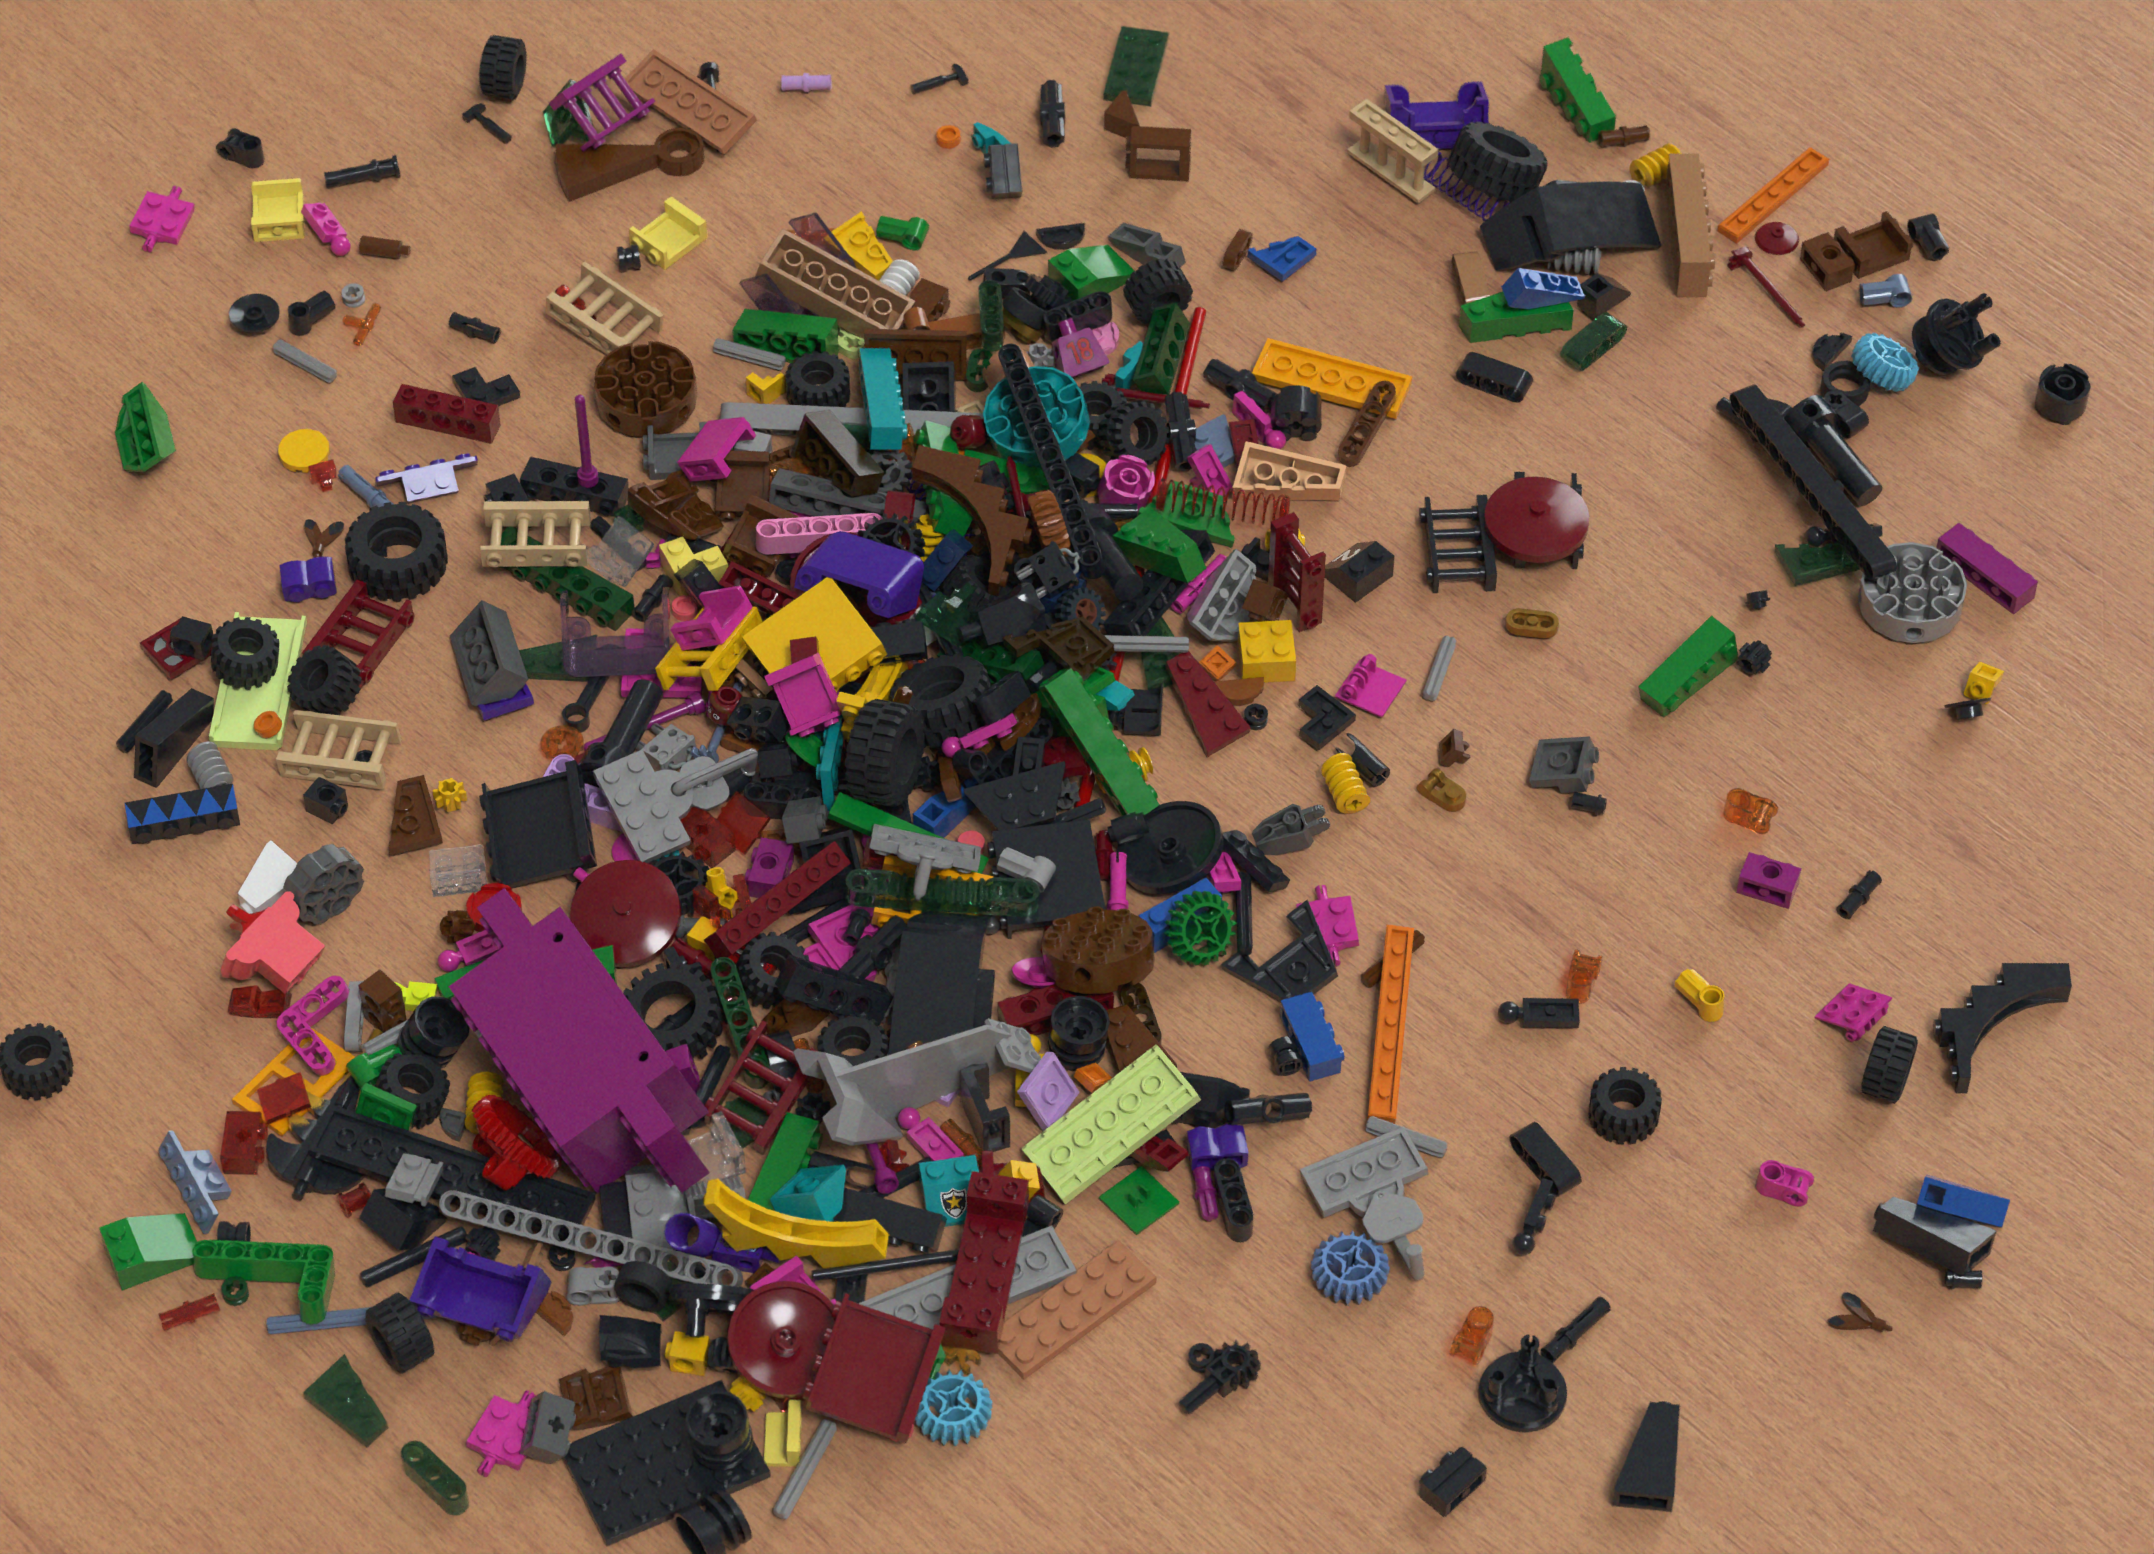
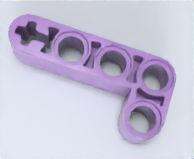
M567 754L556 756L551 761L543 777L566 771L565 762L572 761L574 758ZM585 784L590 822L623 832L601 789Z

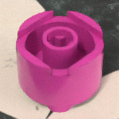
M1122 455L1118 459L1110 460L1098 484L1099 504L1137 503L1139 511L1142 506H1146L1154 487L1155 476L1153 471L1151 473L1147 468L1148 464L1135 456Z

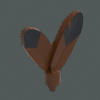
M311 519L305 521L304 529L310 543L314 547L312 552L314 558L322 557L324 547L340 536L344 529L343 522L332 523L321 533L315 521Z
M1849 1292L1843 1293L1842 1299L1844 1305L1854 1315H1836L1828 1320V1324L1831 1327L1840 1330L1873 1328L1881 1332L1884 1330L1890 1332L1893 1329L1892 1326L1886 1324L1887 1321L1875 1317L1870 1308L1858 1296Z

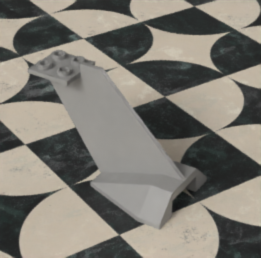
M989 1018L984 1021L986 1024L984 1026L856 1066L850 1064L845 1058L825 1052L798 1048L793 1051L803 1074L828 1082L837 1104L822 1119L833 1141L851 1146L900 1140L903 1134L895 1119L898 1117L899 1112L906 1107L917 1109L961 1089V1069H965L973 1064L986 1062L989 1066V1076L1009 1067L1031 1073L1041 1060L1040 1055L1035 1051L1030 1041V1034L1024 1028H1018Z

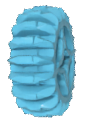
M1866 333L1855 344L1851 355L1853 364L1857 366L1858 371L1863 373V377H1867L1871 382L1876 383L1878 387L1882 386L1886 390L1892 389L1895 392L1904 391L1916 379L1917 371L1919 370L1918 362L1913 359L1911 353L1907 352V348L1902 347L1899 342L1893 341L1892 338H1886L1883 334Z
M949 1369L946 1375L942 1376L937 1371L935 1380L928 1379L915 1417V1423L917 1427H921V1432L924 1436L930 1434L932 1442L941 1438V1443L944 1446L948 1440L953 1441L954 1445L957 1446L959 1440L963 1439L968 1444L970 1435L978 1438L980 1430H986L987 1421H990L992 1417L990 1392L988 1388H984L982 1380L975 1381L972 1373L964 1377V1373L960 1370L957 1375H952ZM966 1398H969L975 1404V1410L970 1408L969 1404L965 1402ZM930 1406L936 1408V1411L940 1413L938 1418L932 1414L929 1409Z

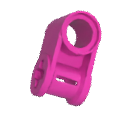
M1769 1160L1765 1161L1760 1167L1756 1188L1763 1196L1787 1202L1792 1206H1804L1808 1201L1807 1192L1814 1183V1176L1805 1169Z

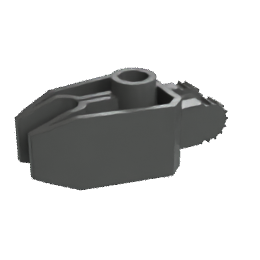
M1291 804L1264 819L1252 832L1257 848L1262 850L1265 855H1281L1309 848L1314 841L1312 836L1323 831L1325 832L1330 827L1329 819L1322 817L1325 814L1323 805L1317 804L1301 810L1299 805Z

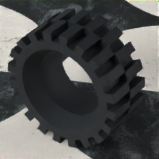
M670 962L669 969H665L663 963L655 965L657 971L650 973L648 968L642 971L643 979L639 980L634 977L630 981L633 989L625 988L623 993L645 1024V1017L649 1007L660 998L681 994L691 998L696 1003L692 1017L680 1028L671 1031H660L649 1025L647 1027L665 1051L687 1044L692 1057L699 1055L701 1059L708 1055L706 1047L709 1046L714 1049L717 1044L715 1035L721 1037L722 1027L720 1023L724 1022L716 992L709 979L706 980L704 973L699 969L694 973L693 967L687 964L681 970L678 962Z

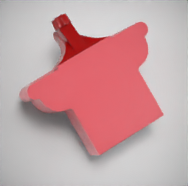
M285 892L271 907L259 912L249 914L234 904L227 909L226 913L234 920L229 926L232 930L240 931V938L227 951L221 966V976L224 978L233 977L237 980H247L259 972L285 994L295 984H299L304 979L308 970L321 957L325 945L297 923L300 910L294 901V894L292 892Z

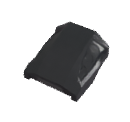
M600 1315L599 1341L601 1361H606V1364L610 1367H621L624 1365L630 1368L661 1366L660 1345L662 1325L654 1321L649 1322L630 1317Z

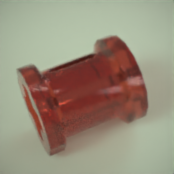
M363 1182L359 1184L357 1189L346 1194H337V1200L344 1215L348 1218L352 1216V1212L365 1207L371 1193Z

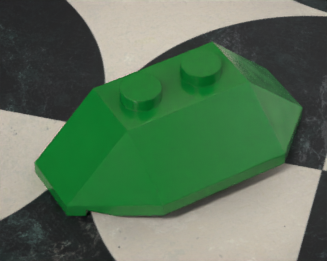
M141 382L123 395L121 401L123 406L119 412L115 429L123 469L127 472H145L176 451L167 413L146 384Z

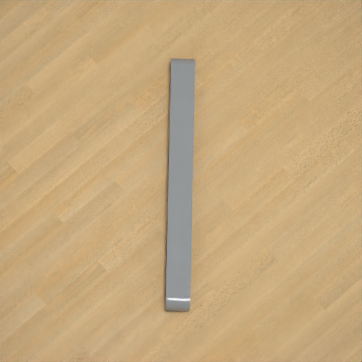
M734 402L721 404L720 419L744 417L750 423L753 431L759 433L797 436L805 413L831 410L855 439H869L864 408ZM903 410L905 411V424H907V439L902 441H914L917 429H921L925 420L951 427L956 417L961 415H978L983 418V413ZM987 437L984 444H991L989 437Z
M447 1191L440 1198L439 1206L441 1211L454 1218L623 1264L630 1261H640L641 1251L648 1248L651 1251V1259L647 1263L663 1270L670 1277L692 1283L723 1285L722 1275L730 1270L734 1276L730 1286L741 1287L743 1284L742 1272L738 1268L459 1191ZM458 1196L461 1206L457 1211L453 1212L450 1208V1202ZM485 1204L488 1208V1213L485 1218L479 1219L477 1210L479 1206ZM512 1211L515 1215V1221L511 1226L507 1227L504 1223V1217L508 1212ZM540 1219L542 1229L539 1233L534 1234L531 1230V1224L534 1220ZM567 1226L569 1237L561 1242L558 1232L562 1227ZM594 1233L597 1238L596 1245L588 1249L585 1240L589 1234ZM617 1241H621L624 1245V1251L616 1257L613 1254L612 1248ZM676 1256L679 1265L674 1271H669L667 1261L670 1257ZM703 1263L706 1267V1274L702 1278L697 1279L694 1269L698 1264Z

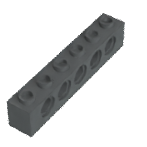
M779 468L771 482L769 503L785 510L811 516L876 513L882 517L887 493L878 491L874 494L852 497L834 485L832 480ZM915 500L913 521L918 523L921 522L919 520L920 515H928L929 506L926 502Z

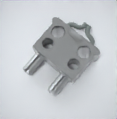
M654 723L651 731L656 733L657 736L648 744L640 740L636 747L637 750L643 749L652 768L656 771L664 769L675 771L686 763V760L687 762L691 761L693 755L690 753L692 748L696 747L694 735H688L672 724L664 728Z

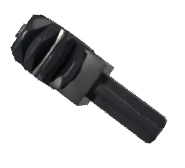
M1235 1340L1232 1346L1224 1342L1222 1350L1215 1349L1214 1359L1205 1367V1380L1179 1401L1178 1404L1185 1414H1191L1217 1392L1225 1398L1233 1390L1236 1391L1238 1385H1242L1247 1389L1249 1381L1256 1382L1258 1372L1261 1369V1362L1258 1360L1257 1351L1250 1350L1248 1342L1240 1346L1237 1340ZM1232 1364H1239V1365H1241V1366L1233 1367V1366H1231V1365H1232Z

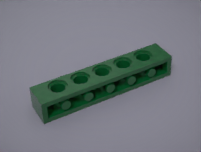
M507 527L502 532L501 545H517L518 530L514 527ZM528 536L527 545H543L541 542ZM583 566L499 567L510 571L518 579L526 580L533 584L538 590L545 591L554 596L559 602L570 605L580 614L593 618L601 626H607L614 631L632 615V610L635 608L633 594Z

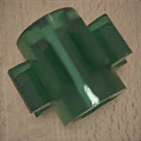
M628 504L614 512L616 518L613 520V526L619 534H626L627 538H631L644 531L641 525L644 524L645 519Z

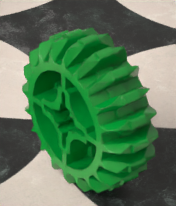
M1193 891L1191 895H1182V901L1177 900L1174 902L1176 910H1168L1172 916L1171 920L1164 921L1166 925L1170 926L1169 930L1165 931L1164 934L1171 937L1166 944L1169 947H1174L1172 953L1180 956L1179 959L1181 961L1189 962L1192 965H1209L1210 961H1219L1218 954L1222 956L1227 955L1225 946H1233L1231 941H1229L1230 936L1237 935L1234 931H1231V927L1237 923L1235 920L1230 919L1234 912L1227 909L1229 903L1221 900L1219 895H1212L1208 891ZM1206 906L1208 908L1206 913L1194 914V911ZM1201 941L1207 943L1204 947L1200 949L1194 950L1192 948L1195 944H1199Z

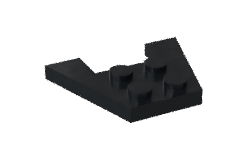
M1308 899L1286 916L1287 921L1301 935L1260 967L1249 956L1245 954L1239 955L1237 952L1221 964L1222 970L1280 1002L1281 1000L1313 992L1314 995L1337 978V970Z

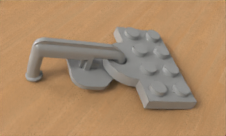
M750 748L718 763H715L709 757L701 756L684 763L680 772L667 769L654 772L643 749L594 770L593 776L638 861L649 863L660 858L662 855L665 856L690 845L691 840L680 820L687 816L692 807L710 810L725 803L729 797V787L723 775L741 768L744 775L753 776L756 773L758 753L756 749Z
M878 824L873 825L870 849H875V853L889 856L891 853L897 854L901 860L916 865L913 894L915 900L918 901L926 893L931 869H947L953 866L957 871L963 873L978 872L981 847Z
M1404 1126L1300 1169L1301 1177L1324 1218L1351 1207L1357 1215L1364 1217L1363 1225L1370 1238L1377 1243L1393 1241L1412 1277L1417 1281L1423 1279L1425 1273L1422 1246L1418 1244L1411 1245L1406 1237L1407 1234L1418 1230L1423 1225V1213L1414 1199L1404 1197L1403 1185L1428 1175V1168Z

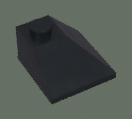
M845 826L821 833L820 839L799 842L803 863H805L820 850L835 841L851 863L833 877L849 872H857L861 876V883H864L851 828Z

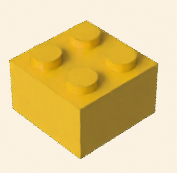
M1278 620L1238 623V650L1242 679L1264 677V683L1295 681L1296 654L1292 621Z

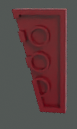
M1189 650L1186 653H1180L1166 662L1165 668L1177 694L1181 696L1186 714L1192 720L1197 738H1200L1203 744V751L1206 757L1211 756L1250 733L1251 727Z

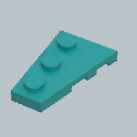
M838 718V722L824 729L825 746L820 748V762L822 763L817 764L816 778L821 780L823 804L827 805L828 812H830L835 802L834 791H838V767L841 766L844 736L841 732L842 718Z

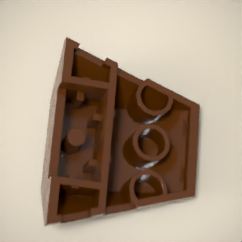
M682 469L671 472L664 481L650 486L643 482L628 489V505L644 519L668 533L695 540L720 531L724 527L710 505L700 500L697 495L699 489L696 485L691 487Z

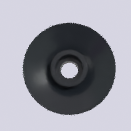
M264 294L245 295L237 299L229 310V319L232 325L238 330L248 333H257L269 329L277 322L280 316L277 302Z

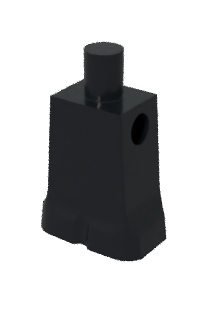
M1022 583L1014 587L1008 595L969 611L972 622L958 627L957 634L962 643L977 638L979 645H991L1002 642L1003 637L1012 634L1013 638L1026 635L1028 630L1034 629L1036 632L1047 630L1045 608L1040 602L1031 583Z

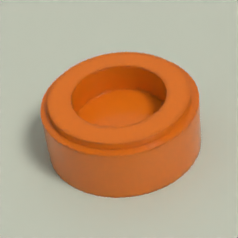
M952 125L940 127L936 132L937 144L945 149L957 147L961 142L960 130Z
M274 711L263 712L254 721V729L262 738L273 737L282 727V720Z

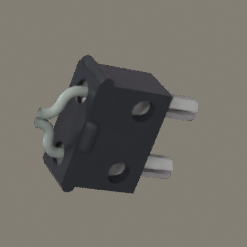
M1051 541L1048 547L1028 558L1031 564L1016 572L1018 579L1022 580L1036 571L1044 585L1035 590L1038 598L1040 599L1048 593L1053 598L1071 586L1079 585L1075 574L1079 570L1078 560L1080 556L1077 552L1072 553L1067 548L1059 549L1056 542ZM1062 552L1075 557V570L1071 569ZM1058 582L1056 586H1052L1053 583Z

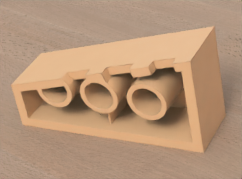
M1246 441L1233 484V500L1339 501L1346 479V465Z

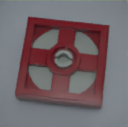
M180 619L140 642L141 649L170 680L203 661L174 652L170 634L172 628L178 625ZM212 647L209 650L205 659L211 656Z

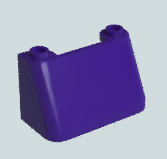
M1482 81L1464 83L1458 89L1457 101L1409 103V93L1402 85H1385L1387 113L1437 149L1453 148L1462 127L1471 122L1489 123V99Z
M838 531L830 534L798 570L794 588L808 591L826 577H830L833 580L836 579L869 590L867 604L870 610L877 615L890 618L916 608L924 564L922 559L914 553L844 531Z
M434 1236L410 1297L411 1303L417 1308L420 1315L427 1318H432L433 1315L490 1331L496 1333V1337L508 1342H512L513 1339H520L546 1297L552 1283L543 1269L531 1264H527L526 1269L519 1264L517 1267L469 1254L461 1247L459 1249L454 1247L448 1248V1240Z

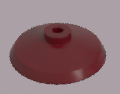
M1770 222L1761 226L1756 231L1755 242L1766 253L1785 255L1798 247L1799 236L1788 224Z

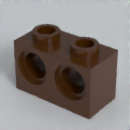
M1253 579L1242 609L1249 612L1248 617L1258 622L1278 621L1289 594L1275 586Z
M380 969L358 985L364 1018L376 1029L384 1033L407 1020L402 989Z

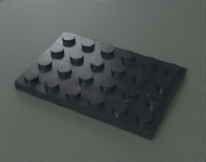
M722 1380L570 1443L568 1453L562 1459L606 1546L673 1519L677 1512L691 1503L701 1507L700 1498L705 1494L710 1496L711 1490L717 1486L732 1494L771 1477L770 1470L755 1442H753L751 1453L742 1463L734 1468L724 1470L706 1467L693 1454L685 1421L688 1408L695 1399L705 1393L713 1391L728 1392Z

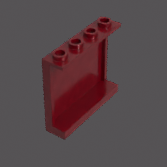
M845 1293L843 1301H836L831 1317L835 1318L836 1321L833 1329L829 1327L826 1329L822 1344L827 1346L824 1356L818 1354L812 1371L817 1372L815 1381H808L803 1395V1398L808 1399L805 1409L907 1443L946 1327L935 1324L933 1329L849 1301L850 1294Z

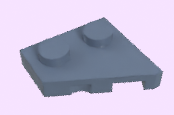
M1224 414L1196 428L1195 440L1196 451L1205 445L1211 444L1223 468L1234 463L1233 447L1227 419Z

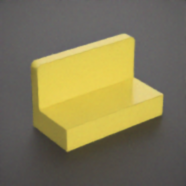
M789 1400L788 1412H768L766 1414L764 1461L768 1467H797L800 1461L801 1400Z

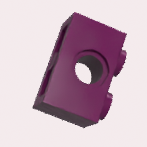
M761 837L758 848L754 847L752 852V869H747L745 874V885H748L749 897L759 898L790 874L794 862L793 843L787 844L786 841Z
M1749 852L1739 875L1736 893L1789 909L1799 885L1802 868Z

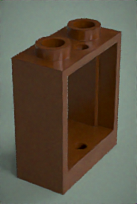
M1132 126L1131 136H1126V151H1130V153H1126L1125 167L1130 168V178L1189 182L1191 129ZM1137 148L1180 151V161L1137 158Z

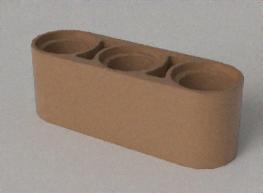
M1478 251L1452 254V269L1462 305L1490 296Z

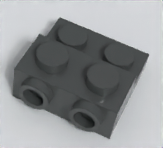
M1590 736L1540 739L1529 780L1532 788L1558 786L1561 793L1587 792L1588 784L1594 783L1595 775L1592 766L1593 763L1599 762V750L1594 746Z

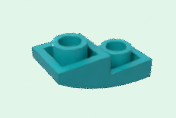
M978 122L973 124L972 142L983 154L988 153V146L1011 144L1010 141L994 129Z
M1141 341L1125 351L1123 367L1119 368L1115 374L1116 387L1131 389L1134 385L1133 378L1143 348Z

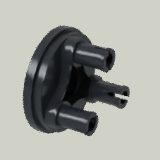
M682 1283L669 1285V1294L672 1295L671 1301L685 1305L687 1315L685 1336L696 1338L698 1336L700 1338L705 1336L706 1316H709V1313H729V1315H733L740 1302L754 1291V1289L719 1284Z
M1530 1334L1522 1337L1520 1342L1521 1348L1518 1352L1505 1354L1493 1361L1485 1369L1479 1383V1400L1487 1416L1499 1426L1516 1432H1534L1550 1426L1561 1416L1567 1401V1386L1563 1375L1550 1360L1539 1354L1538 1348L1540 1343L1535 1335L1532 1337V1342H1529Z

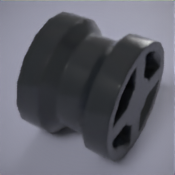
M632 244L629 248L617 247L620 271H626L630 267L635 269L641 268L637 244Z

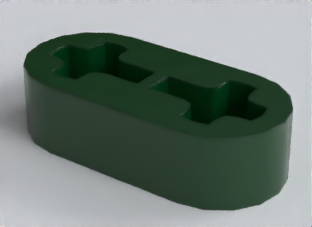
M975 349L969 357L966 386L973 392H982L988 388L982 377L983 368L987 369L990 365L988 360L992 357V353L987 349ZM980 360H983L982 365H978ZM977 375L981 376L979 381H975Z

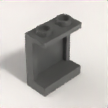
M699 422V432L707 422ZM653 425L648 426V435H643L644 451L648 450V454L643 455L644 470H649L650 480H666L671 472L680 470L681 468L677 462L699 432L654 434Z

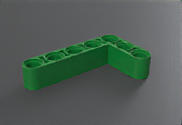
M201 1240L193 1245L194 1272L198 1277L226 1280L237 1276L246 1281L300 1283L298 1302L301 1320L307 1324H317L325 1319L335 1279L334 1256L331 1247L320 1244Z

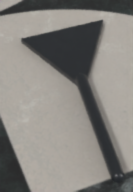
M1023 231L1009 254L970 275L968 280L971 281L984 274L985 268H994L1008 259L1046 254L1047 251L1028 233Z

